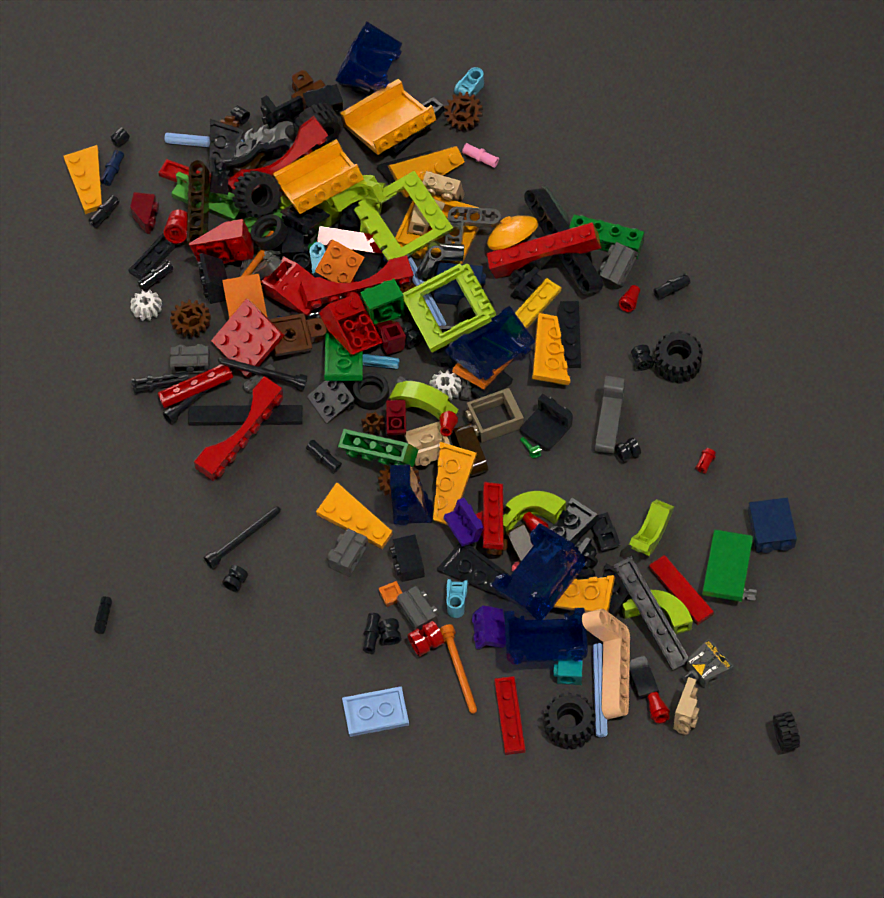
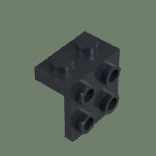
M267 95L261 98L262 122L264 125L268 124L270 129L283 121H289L294 124L296 118L304 111L303 98L301 96H297L277 107Z
M542 394L538 398V409L520 427V431L544 449L550 450L572 427L573 414L568 408L557 404L552 397Z

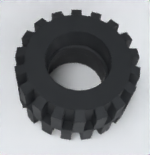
M318 103L305 109L296 118V122L293 125V130L298 135L299 127L315 116L328 134L327 140L324 143H330L337 139L343 128L342 121L327 103Z
M259 171L243 173L244 177L239 176L237 178L239 181L234 183V186H236L235 190L232 189L234 194L232 200L236 202L234 204L235 207L239 208L241 213L255 218L274 214L273 210H277L279 208L277 206L278 203L281 204L282 201L279 199L282 196V192L279 191L281 185L276 184L278 180L272 178L273 176ZM260 185L263 195L261 200L254 204L251 194L253 189Z
M678 331V333L670 332V335L665 334L663 339H659L655 348V369L658 370L660 376L663 375V379H670V382L673 383L675 381L683 383V380L688 382L690 377L695 378L702 364L703 349L701 348L700 341H697L695 336L690 337V333L682 334L683 331ZM673 354H682L686 356L687 359L674 360L670 356Z
M568 692L567 696H564V693L559 694V698L554 697L552 703H548L547 710L545 709L544 728L546 735H549V740L551 742L555 740V745L558 747L563 745L564 749H568V746L576 749L577 745L582 747L585 745V741L589 742L591 735L593 736L596 721V713L593 710L592 703H588L586 697L582 699L578 693L576 696H573L572 692ZM570 714L577 716L581 723L574 727H566L558 720L562 716Z

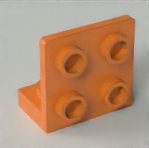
M331 239L315 272L333 282L351 283L364 257Z

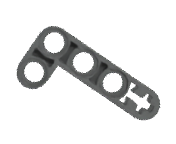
M605 377L595 451L613 454L615 452L624 397L625 378Z

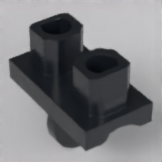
M358 200L342 210L340 228H345L348 231H356L359 228L360 219L354 209L358 207V202L362 200Z
M536 266L526 277L524 276L526 274L524 269L521 271L514 270L511 273L513 278L511 283L513 285L519 283L511 294L514 299L519 296L526 301L532 295L533 291L527 287L528 283L535 289L542 284L544 280L537 274L539 269Z
M586 537L584 541L577 540L572 547L576 554L574 556L566 555L563 560L565 567L572 570L574 576H576L578 571L588 569L589 566L595 567L598 563L595 557L597 555L596 548L591 544L592 540Z

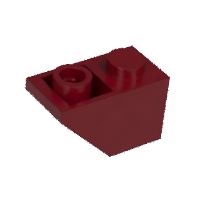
M134 192L130 205L132 217L146 234H150L152 227H155L156 218L154 216L155 212L158 213L159 202L156 201L155 194Z
M387 320L374 324L383 342L381 345L387 355L404 350L406 335L399 322Z
M386 400L387 435H406L405 400Z

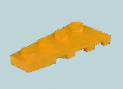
M97 145L63 156L85 214L97 211V208L102 205Z
M454 146L388 165V168L395 181L413 171L423 181L426 171L443 176L465 161L458 147ZM406 189L401 191L404 197L410 196Z
M539 313L537 317L532 379L569 385L570 376L567 373L568 367L564 358V347L561 343L557 316Z
M440 442L433 520L448 525L443 518L444 514L454 511L457 500L463 497L477 453Z
M338 483L334 485L316 511L318 516L344 530L350 529L366 536L369 543L380 549L384 548L393 535L391 529Z
M615 576L533 583L529 603L581 612H591L598 609H605L609 612Z

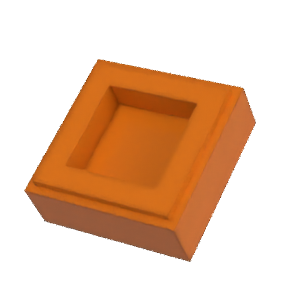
M397 581L379 588V593L386 607L396 604L397 596L402 594Z

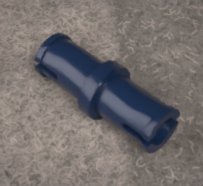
M114 150L110 161L105 165L106 170L100 179L102 184L106 185L107 183V186L111 185L115 174L120 170L119 165L124 158L123 152Z

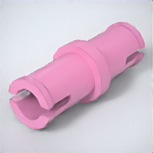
M468 143L463 148L462 153L476 159V162H483L493 168L499 162V157L487 153L483 148L478 149Z

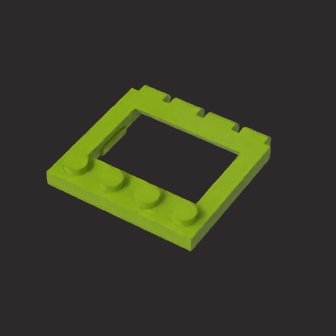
M415 171L384 187L382 193L385 199L381 202L363 199L358 202V207L354 209L361 221L365 220L363 225L369 234H375L372 238L380 250L384 249L382 253L388 261L406 255L408 257L426 247L429 243L453 231L452 225ZM406 189L433 230L401 247L374 206L379 203L382 204L396 196L398 192Z
M458 264L403 293L404 302L431 352L492 322L491 318L496 316V311L492 304L489 303L487 295L477 277L474 276L475 274L469 264L463 266ZM456 279L476 316L442 333L423 296Z

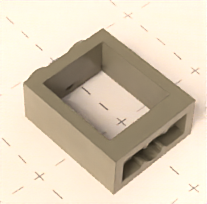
M510 388L467 402L466 418L468 422H472L476 436L479 437L481 443L516 431L524 424V417ZM504 404L512 420L483 430L476 414Z

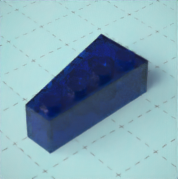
M390 465V490L394 524L432 523V501L428 499L426 491H423L421 482L417 481V476L410 465Z

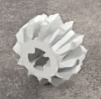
M142 290L141 294L135 293V298H131L130 308L136 318L140 317L142 321L148 318L151 321V317L157 318L158 313L161 312L162 301L157 293L152 294L151 290L145 293Z
M447 370L446 373L439 371V375H433V380H430L429 383L430 386L449 396L448 400L450 402L452 397L457 398L459 396L461 380L455 373L450 374L449 370Z

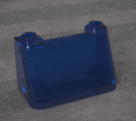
M366 21L351 44L335 81L343 85L378 91L381 88L385 89L389 83L387 72L394 59L397 60L401 55L402 51L400 48L402 42Z
M510 305L503 309L499 315L492 317V322L469 334L460 336L445 349V352L451 359L479 380L484 379L486 381L494 375L493 371L519 354H522V356L526 355L532 350L530 346L536 342Z
M540 523L530 534V541L533 547L510 576L506 573L498 575L491 585L497 592L538 621L547 616L585 564V557L572 542Z
M574 608V614L569 616L566 613L564 614V619L525 620L524 615L517 618L514 615V611H504L507 660L512 664L568 660L582 661L588 655L587 633L582 622L585 608Z

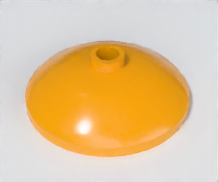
M531 216L505 217L490 234L487 245L491 250H500L513 246L530 236L537 229L538 221Z

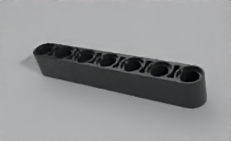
M539 188L525 192V203L537 219L539 226L546 236L570 229L546 189ZM586 253L557 254L581 293L589 294L602 290L603 281Z

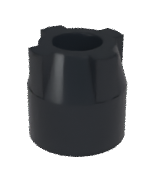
M236 105L230 112L232 116H235V120L241 124H245L250 118V112L239 105Z
M122 127L110 136L111 141L118 147L130 138L127 131Z

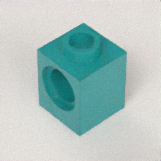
M559 657L558 664H554V676L558 677L557 684L582 685L583 658Z

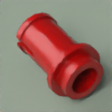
M705 448L701 452L702 456L695 467L700 473H707L712 460L716 458V452L710 448Z

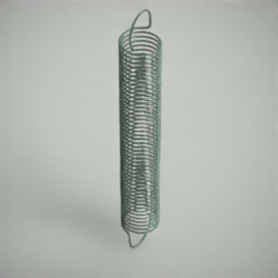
M551 192L549 194L550 197L556 204L558 210H560V213L562 214L563 218L567 220L568 217L565 216L567 215V213L564 212V209L559 204L557 199H553L555 197Z

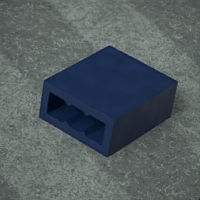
M439 262L437 275L458 264ZM470 265L480 285H485L486 274L483 273V266ZM456 279L434 291L435 303L458 305L459 301L465 297Z
M788 497L749 502L748 515L756 553H769L773 550L787 551L795 548L797 537Z

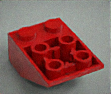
M243 219L224 222L189 243L198 262L200 261L199 254L201 253L223 259L224 264L253 259L254 241Z
M283 257L278 268L261 281L266 295L301 314L304 313L305 316L312 312L313 308L305 307L299 287L301 281L315 277L298 263Z
M358 293L330 303L319 312L327 330L351 355L383 343Z

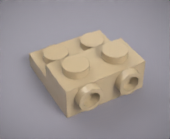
M426 171L422 183L431 195H440L450 201L463 200L465 193L461 181Z
M440 421L406 431V435H404L406 442L419 449L415 460L416 466H427L431 461L438 460L440 442L451 445L448 437L440 433Z
M688 677L676 709L673 728L683 735L689 734L691 727H696L700 708H697L698 700L696 695L698 688L695 687L696 679Z

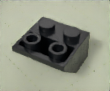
M204 253L199 254L200 261L197 264L205 298L209 297L210 304L226 301L222 280L228 278L223 259Z

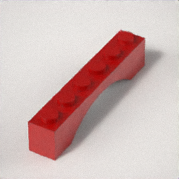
M315 116L311 117L299 127L298 135L293 145L279 160L262 168L241 169L228 179V184L235 190L236 186H234V183L239 181L237 178L239 176L244 177L243 173H250V171L264 172L274 176L273 173L297 161V158L301 155H308L312 151L311 148L316 144L318 146L323 144L327 140V132ZM257 185V186L253 189V191H254L255 189H257L258 187L261 189V186H260V185Z
M592 222L489 252L487 257L489 268L497 279L511 275L514 270H518L534 260L562 253H587L601 249L598 231Z
M406 255L390 259L378 273L359 282L337 283L316 277L301 281L299 289L305 307L314 309L322 306V304H330L357 293L360 295V292L365 289L380 285L384 281L395 279L400 287L404 284L409 285L414 274Z
M264 376L253 389L251 410L242 427L225 441L206 447L194 461L195 468L213 481L217 477H221L228 463H232L237 457V452L248 444L250 436L258 432L263 420H267L270 417L272 409L276 405H280L284 398L282 388Z

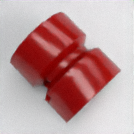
M174 210L170 213L164 228V236L168 241L182 243L186 239L188 213L186 211Z
M434 621L423 625L422 630L416 629L407 634L412 648L419 657L429 652L430 647L436 648L445 643L443 635Z

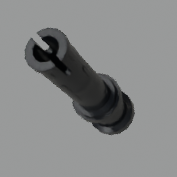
M188 371L156 377L147 375V377L138 379L133 377L131 378L134 394H137L139 391H153L157 387L181 383L189 379Z

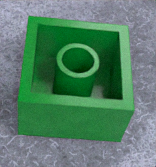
M395 279L384 281L380 285L360 292L361 301L373 324L387 320L394 321L405 316L404 295Z

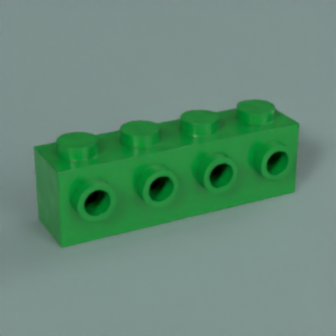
M573 215L569 226L570 229L593 222L598 231L601 249L597 250L608 252L610 247L618 242L640 254L644 243V231L624 227L619 224L607 223L603 220L587 218L583 215Z
M343 429L338 445L339 448L346 451L347 456L357 458V455L362 456V459L371 462L373 459H376L384 465L394 463V466L405 469L406 466L414 467L419 449L406 442Z

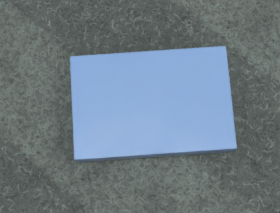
M402 686L342 698L349 737L409 726Z

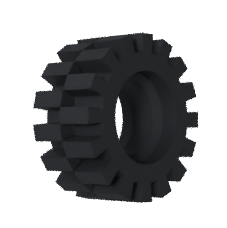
M789 711L774 715V731L780 749L787 751L800 747L799 731L792 713Z

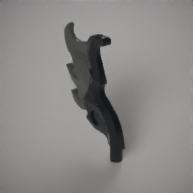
M283 121L271 129H267L269 126L265 124L254 134H252L254 132L253 129H249L244 135L245 142L239 141L237 144L235 157L223 161L226 162L227 167L235 168L249 163L261 151L268 153L281 147H289L290 149L293 141L287 138L286 129L293 127L294 124L289 121Z

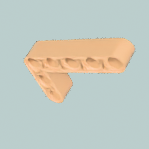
M605 609L584 613L582 615V622L585 629L603 641V715L606 719L626 716L629 711V629Z

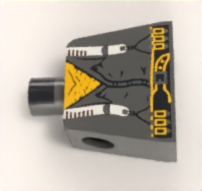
M708 639L689 657L686 666L689 672L682 677L685 683H687L688 677L696 679L702 687L707 688L731 676L734 666L716 645Z

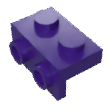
M458 499L454 511L444 514L443 518L461 546H465L479 541L484 527L482 521L477 518L472 506L467 503L466 499Z
M482 605L472 616L476 649H481L485 645L503 648L506 646L503 609Z

